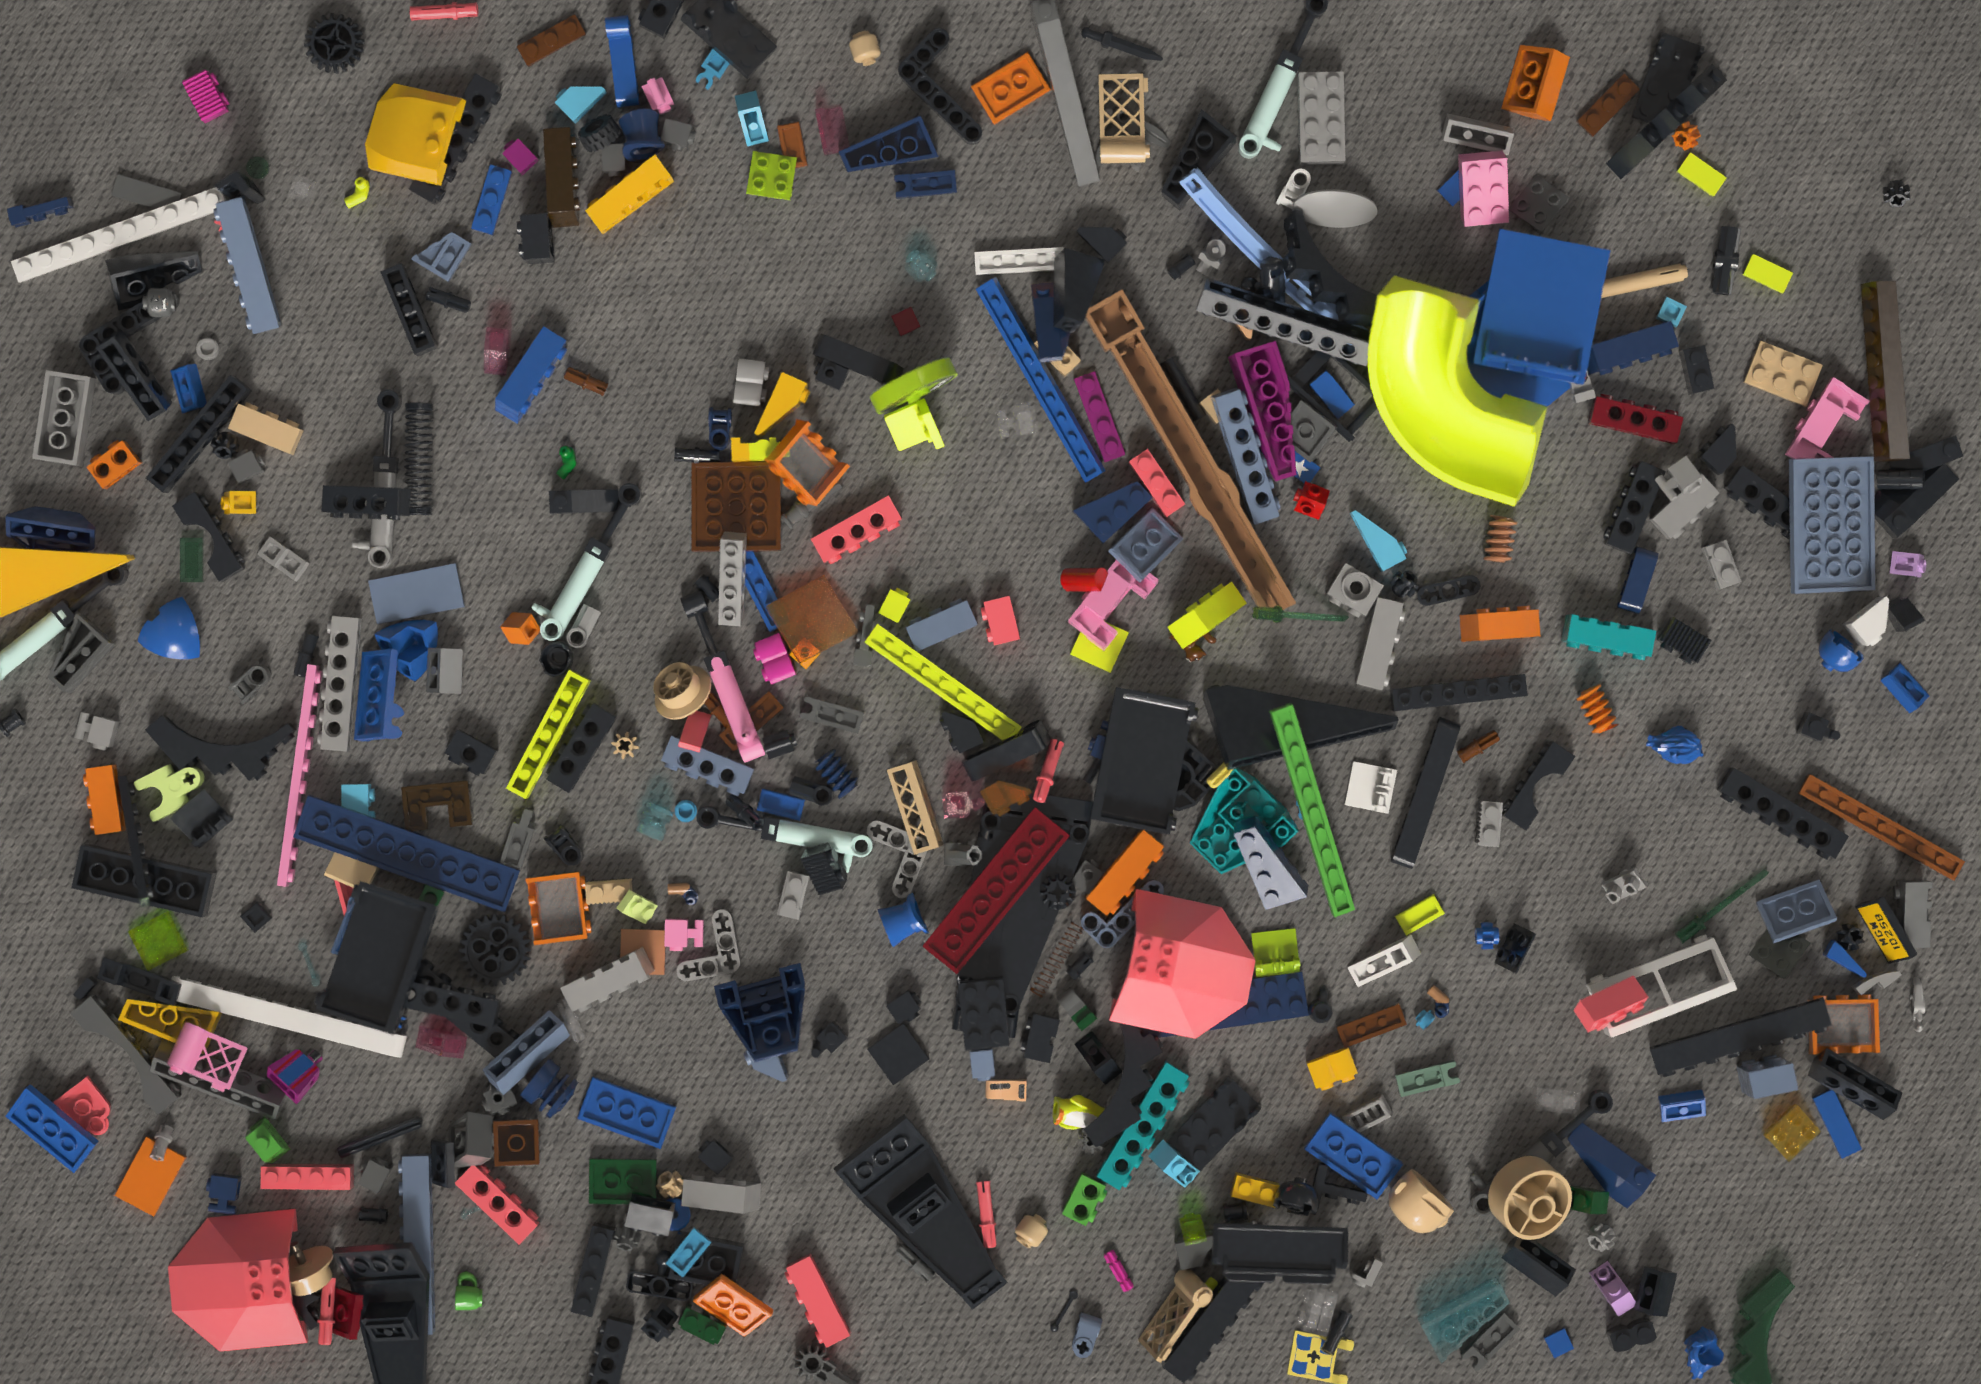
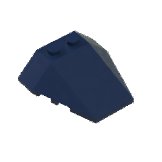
M801 963L779 968L780 976L738 987L736 980L714 986L720 1010L754 1062L798 1051L806 985Z

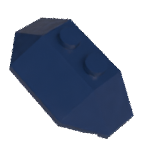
M34 506L6 515V536L10 539L13 538L23 548L88 552L95 548V527L78 512Z

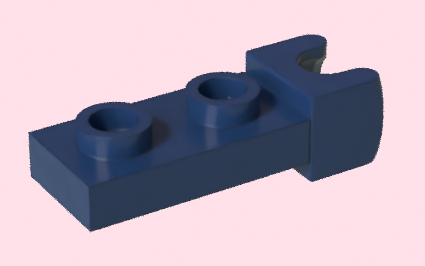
M955 170L894 176L896 183L901 182L906 186L903 191L896 192V199L957 193Z
M64 197L31 207L23 205L7 209L11 226L17 228L31 224V219L37 222L47 219L46 215L55 213V216L69 213L68 209L74 207L72 200Z

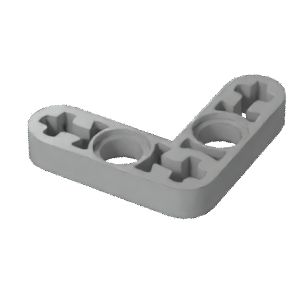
M872 821L867 827L869 838L905 852L893 882L892 891L898 898H906L913 889L927 851L917 855V857H921L920 862L915 858L907 857L908 852L913 855L907 831L882 821ZM879 824L881 825L880 829L887 832V827L891 828L892 830L888 834L887 842L882 840L885 837L882 834H878L877 837L873 836V831L870 830L871 827H876ZM895 832H900L904 836V841L900 845H895L891 841V836ZM917 836L916 843L920 840L922 841V846H928L927 841L923 837ZM907 861H913L917 866L916 871L912 874L904 870V864ZM900 873L906 877L913 878L912 882L907 880L906 887L909 888L908 892L904 891L902 894H899V889L896 888V885H901L903 878H899Z
M719 909L712 916L718 955L681 962L677 967V975L681 980L692 981L724 975L739 969L741 965L733 918L728 910ZM719 913L728 916L725 926L726 928L730 926L731 931L718 933L717 929H722L721 922L716 921ZM728 934L732 937L733 943L731 946L724 947L721 945L720 938L722 935ZM734 948L735 953H731V958L736 960L737 964H734L733 969H730L729 966L724 964L728 957L727 954L722 955V951H729ZM707 960L712 961L715 965V970L712 973H706L702 968L703 963ZM699 962L700 976H697V971L691 972L690 977L681 974L684 965H688V968H695L696 965L694 963Z

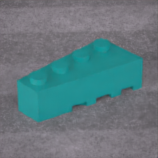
M1570 614L1565 616L1561 641L1567 642L1566 647L1579 649L1580 645L1588 646V651L1601 653L1602 649L1610 650V655L1623 657V653L1632 654V659L1645 661V657H1652L1656 630L1630 625L1624 626L1615 622H1602L1594 618H1580L1579 615Z

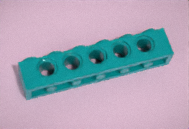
M1165 1060L1151 1083L1152 1086L1148 1088L1138 1105L1142 1111V1114L1139 1115L1141 1120L1121 1132L1096 1174L1098 1178L1119 1191L1122 1186L1127 1187L1132 1178L1129 1175L1134 1167L1137 1169L1144 1158L1141 1156L1145 1148L1149 1150L1155 1141V1138L1152 1136L1157 1129L1161 1130L1167 1121L1164 1118L1168 1110L1171 1112L1174 1110L1179 1101L1176 1099L1180 1091L1184 1093L1190 1081L1187 1080L1189 1077L1187 1073ZM1165 1083L1173 1084L1174 1089L1172 1093L1164 1094L1161 1091L1162 1085ZM1153 1102H1160L1162 1110L1158 1113H1153L1150 1111V1105ZM1148 1121L1151 1124L1150 1129L1147 1132H1141L1138 1129L1140 1122ZM1130 1140H1136L1139 1142V1147L1135 1151H1130L1126 1147L1127 1143ZM1117 1160H1126L1128 1163L1127 1167L1124 1170H1118L1115 1167Z

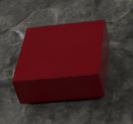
M912 307L891 316L900 336H904L921 327Z

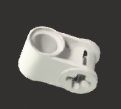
M1305 169L1295 170L1291 174L1286 186H1284L1276 204H1282L1293 210V201L1305 193L1310 183L1309 172ZM1303 174L1306 178V183L1304 185H1297L1294 182V176Z

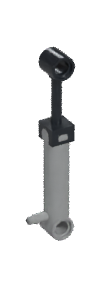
M384 390L380 392L377 398V404L382 412H384L382 456L373 457L374 487L396 488L399 458L391 457L393 413H396L401 408L402 398L395 391ZM392 395L395 398V403L392 407H386L384 403L385 398ZM381 515V519H372L370 541L359 540L352 542L353 548L370 550L368 561L374 567L386 568L392 563L394 520H388L387 515ZM379 551H383L386 555L383 563H378L375 559Z

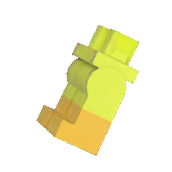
M776 437L769 438V441L762 439L756 443L741 444L740 438H731L732 461H765L764 458H767L780 442H777ZM788 451L784 457H790V452Z

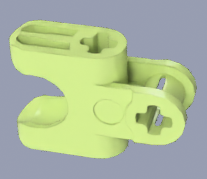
M169 764L136 780L133 785L136 790L156 787L161 791L162 803L158 808L150 812V818L154 822L171 815L189 801L186 794L199 788L204 783L205 776L198 767L184 768L175 773L172 765ZM194 774L196 778L193 779V782H188L187 778Z

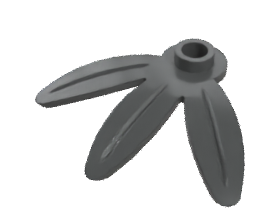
M1124 107L1132 116H1134V112L1130 108ZM1121 110L1114 120L1123 127L1130 118L1128 117L1127 120L1122 121L1119 116L1125 113ZM1134 121L1125 129L1131 136L1136 135L1135 132L1140 135V127ZM1144 121L1145 139L1158 146L1168 148L1170 141L1166 135L1157 127ZM1113 125L1105 136H1114L1119 129ZM1099 145L1096 153L1095 163L1099 166H1102L1104 163H1100ZM1130 163L1135 171L1141 169V163Z

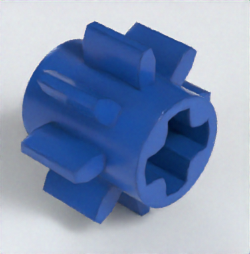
M1491 922L1481 923V928H1475V943L1481 944V949H1493V944H1499L1498 927H1493Z

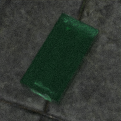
M180 538V582H204V538Z

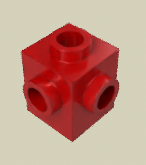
M1305 481L1302 489L1297 488L1293 501H1296L1294 511L1319 520L1326 506L1330 490Z

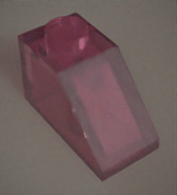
M487 327L484 345V373L507 376L512 335L510 330Z
M420 1026L415 1048L442 1057L463 1059L467 1036Z

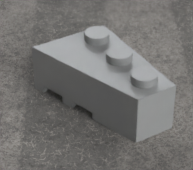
M692 1174L691 1178L683 1179L681 1206L741 1214L759 1210L761 1183L746 1182V1180L733 1179L731 1181L726 1180L725 1177L706 1179L705 1175Z

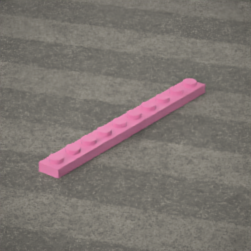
M307 664L277 886L287 887L290 882L294 881L295 869H292L293 860L297 859L298 847H295L296 838H293L299 816H301L304 808V803H301V797L307 790V781H304L305 772H308L310 768V759H307L308 750H311L313 746V737H310L311 728H315L316 715L313 714L314 706H318L319 693L316 692L317 684H321L322 671L319 670L320 666Z

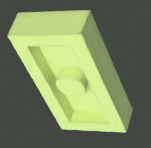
M629 890L617 909L646 924L658 906L645 897Z

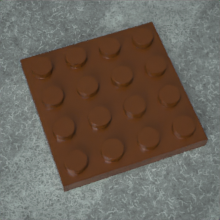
M767 462L691 463L692 552H720V540L724 532L747 533L746 552L781 551V477L775 475L768 468L769 464Z

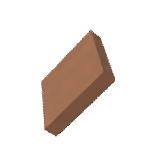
M621 929L620 958L643 947L655 970L649 975H665V930Z

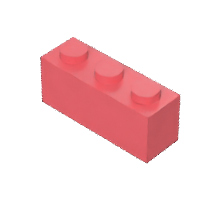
M1148 449L1128 462L1165 517H1168L1185 505Z
M1633 975L1580 1000L1573 1011L1587 1032L1595 1029L1600 1031L1611 1021L1619 1022L1626 1017V1014L1631 1012L1636 1014L1641 1011L1648 996Z

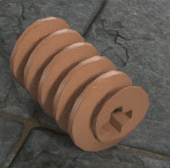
M1490 515V517L1496 519V521L1489 522V526L1493 527L1494 530L1487 531V534L1493 538L1487 539L1486 543L1492 547L1485 548L1484 551L1490 554V556L1484 557L1483 560L1505 563V561L1512 560V557L1506 554V552L1513 551V548L1508 546V543L1515 542L1514 539L1509 537L1510 534L1516 533L1510 526L1517 525L1518 522L1511 518Z

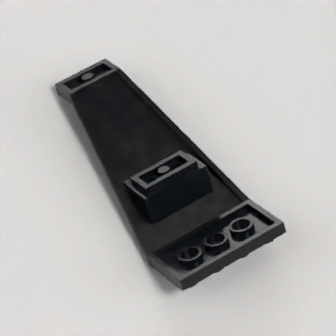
M905 1114L833 1168L858 1199L954 1289L972 1310L1008 1283L990 1259L930 1144Z
M413 1243L335 1247L332 1254L350 1284L351 1291L363 1295V1308L361 1309L359 1323L374 1384H426L430 1274Z

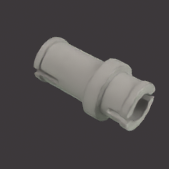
M168 1125L159 1126V1131L154 1136L156 1140L150 1158L157 1161L164 1160L168 1144L173 1139L171 1135L174 1129Z

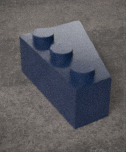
M1137 481L1073 510V513L1103 544L1153 497Z

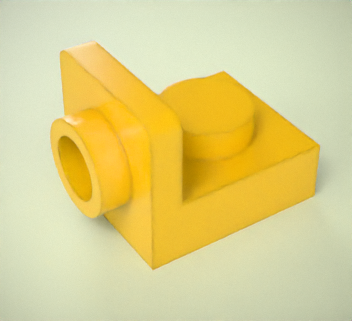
M256 491L224 492V496L221 497V509L224 510V515L256 514Z

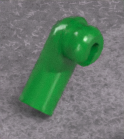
M562 446L559 450L563 465L556 474L563 480H565L577 463L575 451L568 446Z

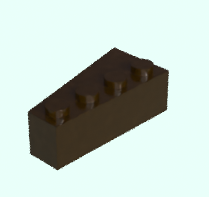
M570 127L543 129L547 213L553 228L579 226L578 211H580V199L577 197L579 179L578 176H575V169H578L577 155H574L573 148H577L576 134L572 135Z

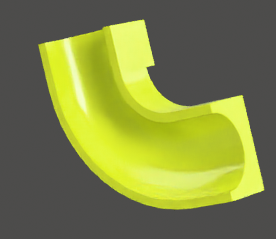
M1394 275L1378 296L1368 348L1370 385L1383 421L1408 455L1440 480L1464 491L1515 506L1529 486L1547 406L1508 394H1504L1502 398L1495 397L1480 387L1471 375L1467 364L1466 351L1472 338L1480 300Z

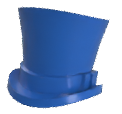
M913 893L908 895L907 901L903 902V904L877 909L893 947L915 932L923 931L925 934H929Z

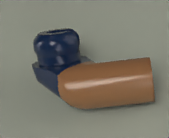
M668 884V895L680 894L688 905L696 904L698 894L690 884Z
M1432 985L1427 994L1435 999V1015L1438 1018H1444L1449 1013V997L1435 985Z

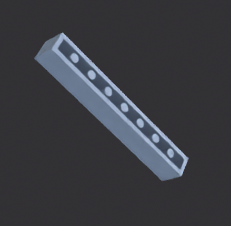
M404 1154L402 1160L398 1162V1171L402 1173V1182H399V1195H403V1204L399 1206V1216L403 1218V1226L400 1227V1240H404V1243H413L430 1274L428 1335H433L435 1332L431 1154Z

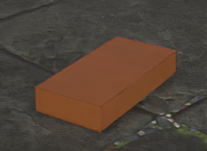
M799 122L778 125L777 129L782 154L784 156L797 157L796 168L807 166Z

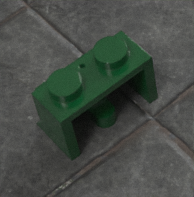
M688 1303L678 1323L681 1325L680 1328L712 1345L718 1344L727 1325L725 1323L722 1325L710 1319L708 1315L696 1312L691 1309L692 1305Z

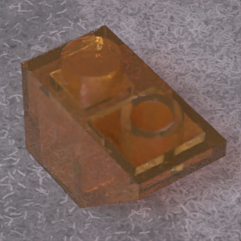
M998 781L980 791L993 815L997 813L999 817L1009 812V806L1015 802L1019 806L1030 800L1028 795L1032 793L1029 788L1003 781Z

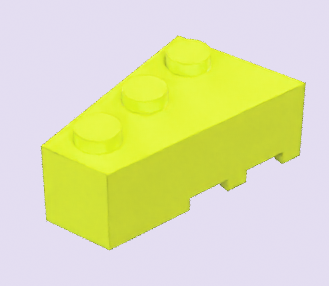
M1232 582L1226 586H1223L1222 583L1211 590L1213 595L1207 593L1198 600L1200 602L1199 605L1195 602L1185 609L1187 613L1167 627L1182 649L1247 604Z

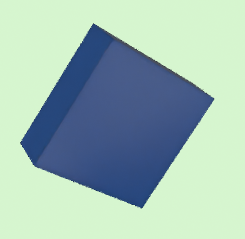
M1564 1328L1544 1337L1553 1358L1574 1349Z

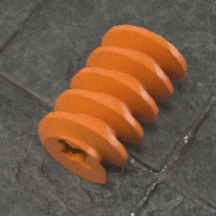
M1601 684L1582 691L1581 695L1577 698V701L1585 702L1580 708L1589 710L1584 714V717H1592L1588 725H1596L1591 731L1592 733H1602L1619 725L1618 723L1612 724L1616 719L1615 715L1608 716L1612 708H1604L1609 701L1608 699L1601 700L1605 695L1604 691H1597Z

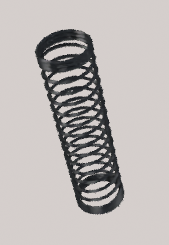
M410 402L405 403L406 408L404 410L416 414H408L405 418L419 421L405 423L406 426L415 428L405 430L406 433L414 435L405 437V440L413 441V443H407L404 446L415 450H408L404 453L417 457H408L404 460L420 464H409L404 467L409 470H421L410 467L432 465L433 463L411 461L410 459L432 458L433 456L417 455L409 452L432 451L433 449L408 445L432 444L433 441L418 442V440L408 438L430 437L433 434L417 435L419 433L409 431L433 429V427L424 426L417 428L420 426L410 424L433 422V420H422L409 416L433 415L432 412H417V410L432 411L433 404ZM423 469V471H411L404 473L405 476L415 477L412 479H406L404 481L407 484L414 485L407 486L404 489L417 487H432V484L424 483L417 485L418 483L408 481L433 479L432 477L424 476L422 478H416L420 476L409 475L413 473L433 472V470ZM411 489L412 492H416V493H410V495L432 494L433 492H432V491H419V492H417V490ZM410 496L411 499H419L410 500V502H423L433 500L432 498H417ZM410 503V506L422 507H410L409 515H432L433 506Z

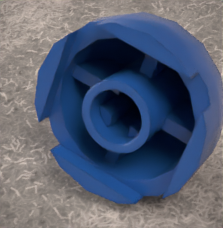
M1829 629L1819 644V655L1823 659L1821 664L1829 671L1833 669L1839 672L1853 670L1864 659V656L1859 650L1855 653L1853 651L1854 648L1851 646L1853 644L1837 631L1832 632V629Z

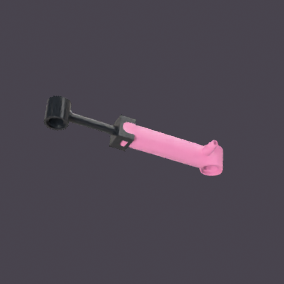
M699 590L680 598L687 617H695L710 656L703 659L722 703L743 761L746 763L766 755L731 668L727 653L724 650L718 652L703 613L708 611L709 608L702 591Z

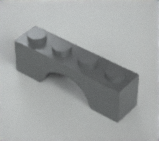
M1256 1219L1243 1222V1224L1262 1225L1261 1222L1257 1223ZM1213 1229L1201 1231L1200 1236L1192 1237L1191 1234L1178 1237V1241H1174L1181 1270L1203 1265L1205 1255L1212 1248Z

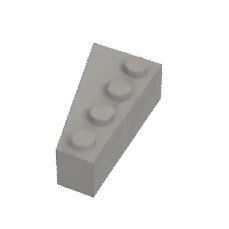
M641 947L564 985L560 989L571 1011L579 1009L581 1013L591 1008L592 1002L598 1000L601 1003L611 998L610 993L617 990L619 993L631 988V983L635 981L642 983L650 979L649 974L655 970L644 948Z

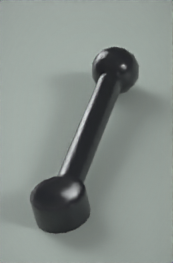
M1073 1290L1069 1293V1299L1057 1320L1050 1325L1052 1332L1058 1331V1325L1070 1304L1078 1297L1076 1291Z

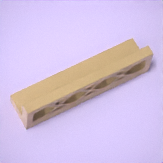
M917 760L888 769L889 779L914 855L944 845ZM905 769L907 780L904 785L896 781L894 772ZM905 790L913 794L914 801L911 806L903 802L902 796ZM912 811L920 815L921 822L918 828L910 824L909 817ZM921 833L927 837L929 845L918 849L916 838Z

